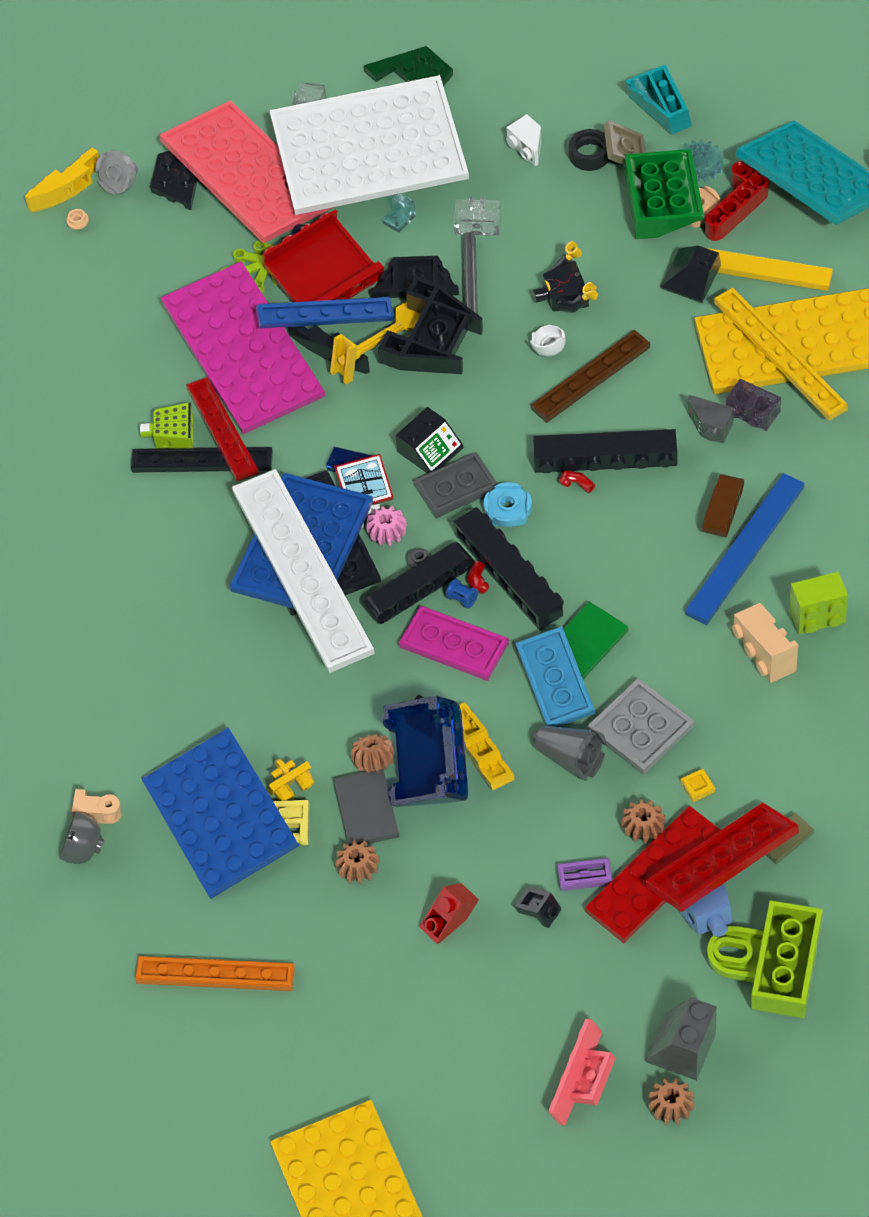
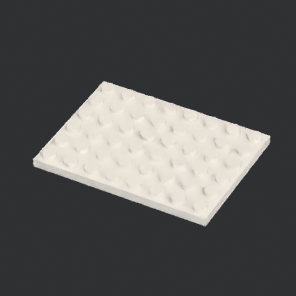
M440 75L270 110L295 215L469 179V172Z

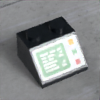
M429 407L425 408L395 435L397 452L427 474L442 468L464 448V445L447 421Z

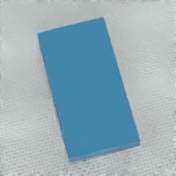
M562 626L516 643L547 726L560 727L596 714Z

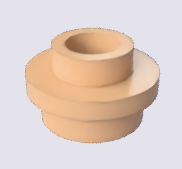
M74 209L69 212L66 221L69 228L80 230L88 225L89 218L83 210Z

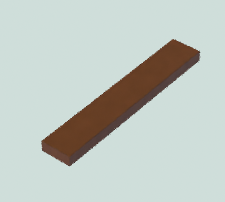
M633 330L531 404V410L548 423L650 348V342L636 330Z

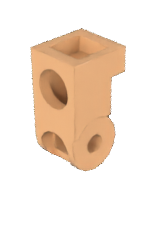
M75 789L72 807L73 818L77 811L89 815L101 824H112L121 819L122 809L120 801L115 795L109 794L103 797L87 796L86 790Z

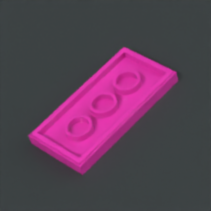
M420 605L399 642V648L488 681L509 644V638Z

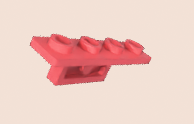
M585 1019L583 1027L579 1031L578 1039L569 1056L564 1074L560 1078V1084L554 1099L550 1104L549 1114L559 1125H566L574 1103L598 1105L616 1059L611 1052L595 1051L602 1031L592 1019Z

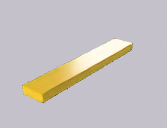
M710 249L719 253L721 267L718 273L824 291H828L833 275V269Z

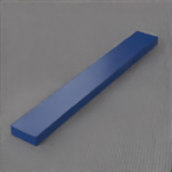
M785 473L782 474L687 607L685 615L705 625L710 622L802 492L804 482Z

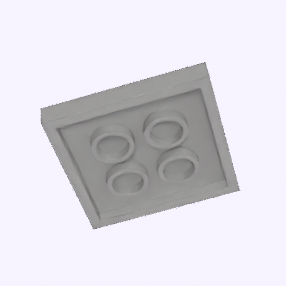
M638 678L587 726V730L598 731L604 734L606 746L645 775L695 726V721Z

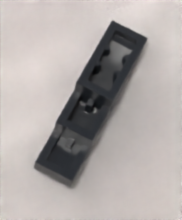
M316 324L310 329L306 326L288 327L291 338L325 360L332 361L334 338L340 335V333L337 332L330 337ZM365 354L360 355V358L355 360L354 371L364 374L370 372L368 357Z

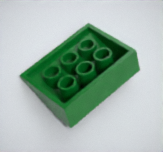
M692 149L625 154L624 174L636 239L658 238L704 219Z

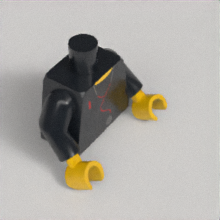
M571 241L565 247L568 254H564L550 270L542 275L543 287L532 290L535 303L548 300L552 311L575 313L580 308L589 307V299L596 300L598 298V293L595 291L597 286L592 282L585 284L576 261H572V258L581 257L582 250L578 248L575 242Z

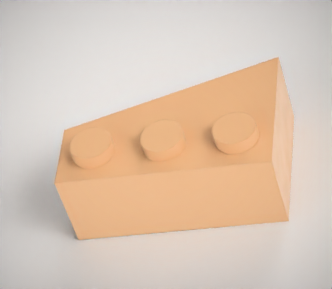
M758 603L734 614L732 631L735 637L741 639L744 643L747 655L750 658L753 657L756 661L760 675L766 676L769 683H772L796 672L798 644L795 640L792 642L788 641L785 637L787 635L784 628L778 630L774 625L776 622L775 618L761 603Z

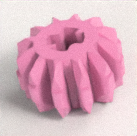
M393 505L389 509L382 506L380 511L373 509V515H368L366 530L372 542L378 541L380 546L384 543L391 546L392 541L399 543L401 537L405 536L407 521L403 517L401 510L395 511Z

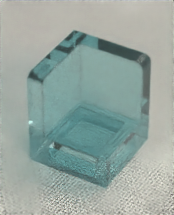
M399 193L391 197L393 209L383 218V224L398 233L416 217L414 201Z

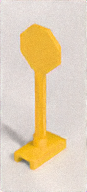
M407 302L396 307V323L359 345L354 344L342 334L336 336L333 344L330 373L334 375L339 372L344 376L343 383L346 385L352 382L355 360L359 359L360 355L379 345L387 330L394 333H399L402 330L412 331L421 313L408 309Z

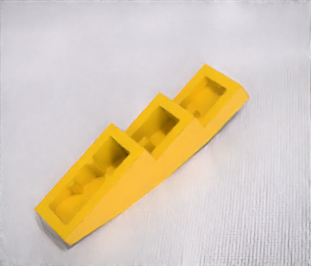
M465 702L443 712L456 738L492 791L515 780L512 770L502 759L500 750L489 738L487 729Z

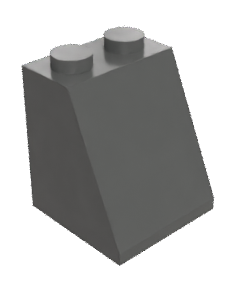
M691 997L667 1012L651 1046L646 1062L697 1081L716 1035L717 1006Z

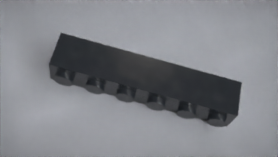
M676 429L533 436L535 473L564 472L566 470L597 471L626 468L644 469L647 467L667 468L677 466Z
M475 507L453 521L455 536L477 561L485 565L484 569L539 631L563 616L564 601L562 597L549 588V584L543 576H538L529 560L525 561L521 557L518 548L507 541L504 532L500 528H495L487 513H482L478 507Z

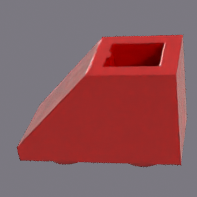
M462 883L444 886L419 927L438 944L468 919L479 899Z

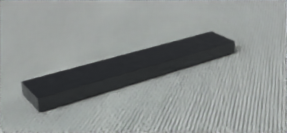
M246 447L258 471H272V447ZM219 448L133 449L132 473L230 471Z

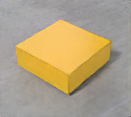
M700 769L680 780L681 785L692 802L715 793V786L704 769Z

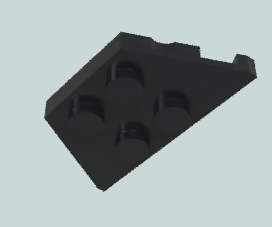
M170 150L159 153L151 182L152 193L160 197L163 196L173 203L178 201L184 204L186 209L192 210L198 178Z
M438 255L393 257L388 264V268L380 276V282L377 287L372 288L371 294L372 298L406 297V293L415 276L437 283L453 296L459 295V287L452 281L450 273L443 267V263Z

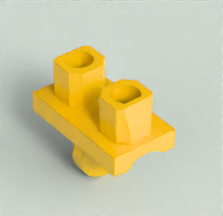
M281 759L276 760L275 765L277 769L270 774L273 779L280 775L282 777L269 784L267 791L270 796L275 795L279 801H290L295 796L289 787L292 783L296 782L302 792L311 788L315 782L310 773L311 766L308 761L289 772L290 769L295 767L293 760L284 763Z

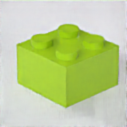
M839 571L791 583L789 612L798 635L813 633L822 628L837 627L842 623H846L848 593Z

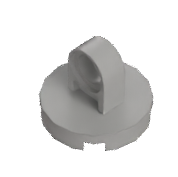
M110 150L100 155L95 170L99 172L101 180H98V182L106 192L122 194L133 186L139 167L126 153L120 150Z

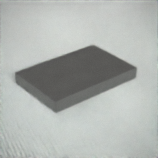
M477 452L413 480L415 488L435 519L485 497L488 491L490 493L495 489L494 486L498 485Z
M384 769L378 770V773L376 771H371L370 773L363 772L334 779L349 846H352L353 840L357 841V844L360 845L364 840L367 844L399 837Z

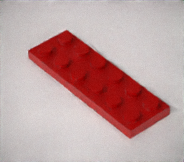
M762 802L646 880L647 889L682 912L799 833L798 824Z
M689 806L585 907V912L624 944L666 903L662 898L647 889L646 880L721 829Z

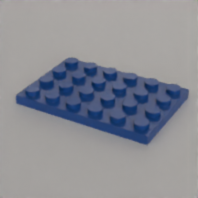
M283 473L281 480L334 577L338 580L372 506L373 496ZM254 534L230 584L231 592L295 609Z
M229 727L142 778L210 899L300 846Z

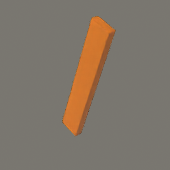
M139 956L135 981L136 984L293 991L295 964Z

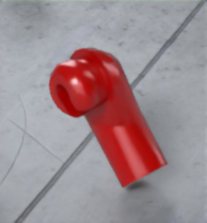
M566 470L559 478V482L563 486L569 487L574 482L587 493L592 492L596 486L595 483L581 472Z
M475 561L467 577V583L471 588L478 589L480 594H485L489 589V583L485 582L481 576L485 565L482 562Z

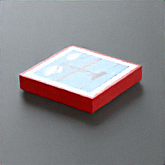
M380 454L335 466L340 488L373 496L372 505L394 499Z

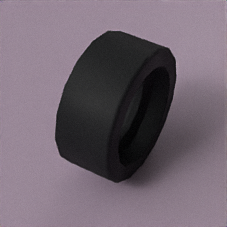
M585 129L572 136L569 142V157L575 167L581 170L593 171L604 167L609 162L604 132L596 129ZM589 144L597 145L603 149L595 155H584L577 151L580 147Z

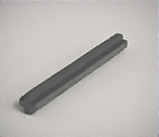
M466 232L463 235L465 305L478 314L475 233Z

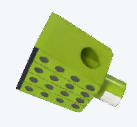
M191 402L156 409L153 412V423L140 424L141 438L153 437L156 449L194 448V415Z

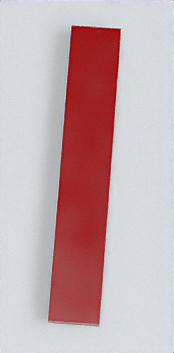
M208 377L186 384L188 393L236 482L259 474L256 464Z

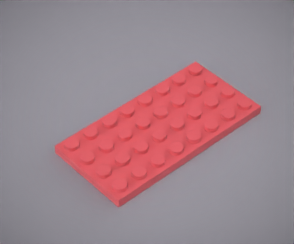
M231 100L160 134V142L263 244L332 209L327 208L295 215L278 145Z

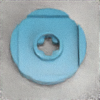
M511 482L500 483L494 486L495 489L490 493L488 491L484 498V511L491 518L494 526H521L527 522V518L532 511V499L530 493L523 490L521 485ZM506 502H510L513 506L506 508L502 505H505Z

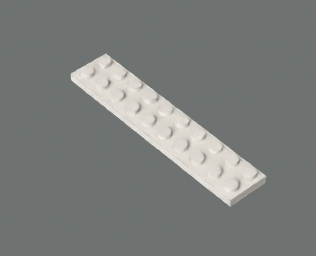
M274 469L233 486V494L328 672L331 673L375 654L371 642L277 470Z

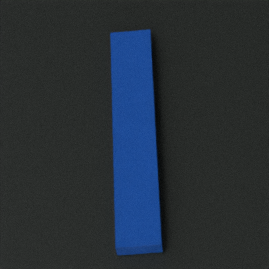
M390 297L257 304L256 306L259 329L314 326L315 324L392 321L394 318Z

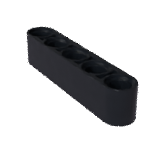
M454 542L368 595L363 602V607L378 624H383L467 572L472 567L474 560L458 542Z

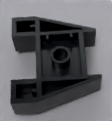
M415 276L406 293L407 308L421 314L409 338L387 330L378 347L379 363L402 371L462 374L463 357L457 356L456 353L468 330L482 335L483 318L437 283Z

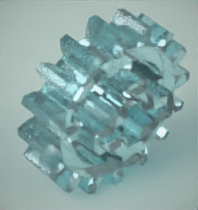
M700 139L699 143L691 140V145L684 143L683 149H692L697 180L699 182L703 178L707 182L709 176L714 179L716 178V173H721L724 158L723 152L719 151L718 145L712 147L711 141L704 144L702 139Z

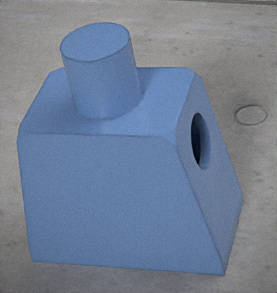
M724 884L684 911L680 912L678 910L698 934L712 931L716 937L723 936L728 930L726 925L732 922L731 906Z

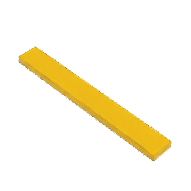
M733 287L714 298V303L828 421L848 410V404Z

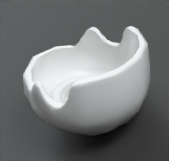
M546 325L532 333L530 343L534 351L540 356L551 357L556 356L562 351L566 336L564 331L558 326Z

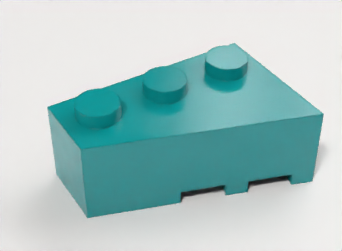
M666 64L625 80L629 98L669 133L674 134L692 127L689 110Z

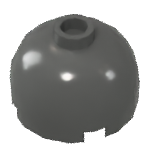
M76 811L59 859L68 863L82 864L89 861L94 853H100L104 839L100 838L101 829L94 818Z

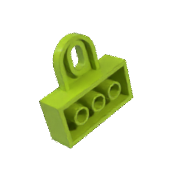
M770 900L764 931L730 926L723 936L716 937L713 935L707 948L709 964L716 973L723 977L754 983L751 996L752 1010L805 1019L822 927L823 909ZM725 946L745 950L747 955L743 958L729 957L720 954L719 950Z

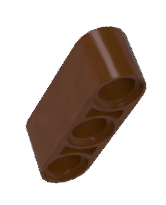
M724 474L719 475L703 521L702 532L727 537L743 492L744 479Z

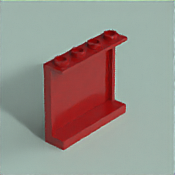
M336 209L330 213H324L314 223L306 224L299 232L294 235H288L281 243L275 247L270 246L263 253V267L292 302L351 299L378 282L384 272V266L379 261L374 263L339 222Z

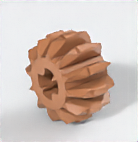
M378 733L374 736L368 734L367 737H360L357 742L352 744V762H354L359 771L366 770L367 773L376 771L378 773V770H385L387 765L393 764L394 747L387 736H379Z
M640 799L638 805L631 802L629 809H624L621 825L625 828L627 837L633 835L634 842L642 838L646 844L649 837L655 840L658 837V833L664 831L665 815L662 814L660 805L654 806L652 800L645 804Z
M353 840L352 846L344 843L343 851H337L336 869L339 870V876L341 878L347 877V881L350 884L355 879L360 885L364 878L371 881L372 874L377 873L380 862L379 856L376 854L373 846L368 847L365 840L360 845L355 840Z
M676 1077L673 1083H669L664 1078L663 1086L655 1083L653 1086L654 1092L649 1093V1100L651 1101L649 1103V1110L655 1112L654 1118L656 1120L664 1117V1124L666 1126L670 1123V1120H674L679 1125L680 1117L688 1120L690 1117L689 1111L694 1110L695 1103L692 1102L694 1093L693 1091H688L689 1085L687 1082L679 1086V1079Z

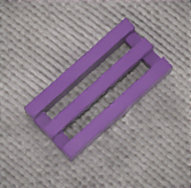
M609 858L557 864L561 891L607 886L612 881ZM603 867H605V870H596V871L587 870V869H595V868H603ZM586 870L580 871V873L564 874V872Z

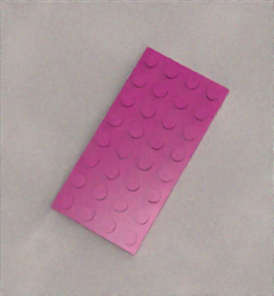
M242 261L161 297L164 308L242 434L248 433L325 397L324 389L285 328L259 329L256 306L257 304L269 303Z

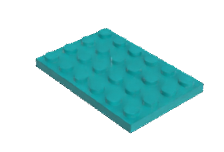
M795 120L737 148L735 156L835 225L869 208V170Z

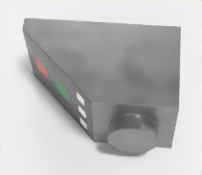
M689 395L688 414L701 437L707 438L710 441L724 443L734 421V408Z

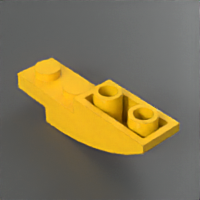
M92 147L82 154L71 166L67 167L64 172L60 173L55 169L25 195L28 210L35 212L53 207L74 197L93 183L91 175L96 171L95 167L99 158V152Z

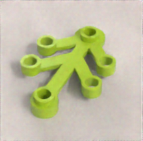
M259 240L253 244L254 253L246 252L244 249H236L233 252V258L235 263L240 261L242 263L246 261L253 262L245 267L249 274L259 271L254 281L257 286H260L258 288L263 293L265 291L264 282L269 274L262 265L263 253L270 246L275 247L276 245L263 244ZM272 278V283L276 286H279L277 282Z

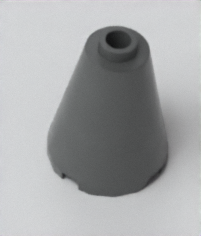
M543 726L535 732L533 737L536 750L584 781H587L588 776L593 778L604 760L605 753L601 752L602 744L606 745V739L604 734L598 731Z

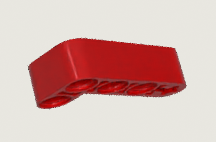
M738 161L732 166L731 185L734 190L706 215L705 235L711 241L723 239L768 197L769 179L761 175L760 172L750 165L744 163V161Z

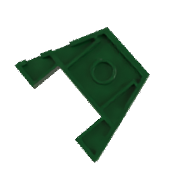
M427 46L364 65V72L375 82H378L392 72H395L405 82L440 75L444 87L453 76V69Z

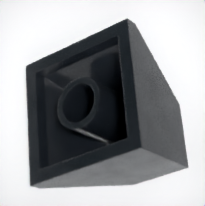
M699 245L679 248L660 286L661 289L703 303L721 267L719 253Z

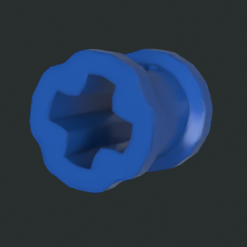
M458 579L452 581L446 592V598L450 600L455 599L463 603V606L467 609L473 606L478 596V589L474 587L469 588L461 584V581Z

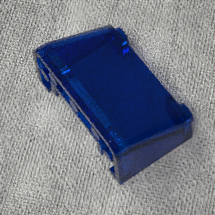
M432 696L383 706V725L390 732L395 733L399 772V782L393 783L389 789L391 806L408 807L465 801L468 798L469 789L462 713L459 704L454 700Z

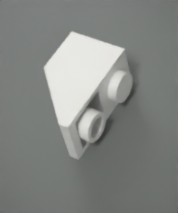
M526 114L507 127L506 140L508 145L512 149L515 148L524 160L537 166L539 164L542 142L541 126Z

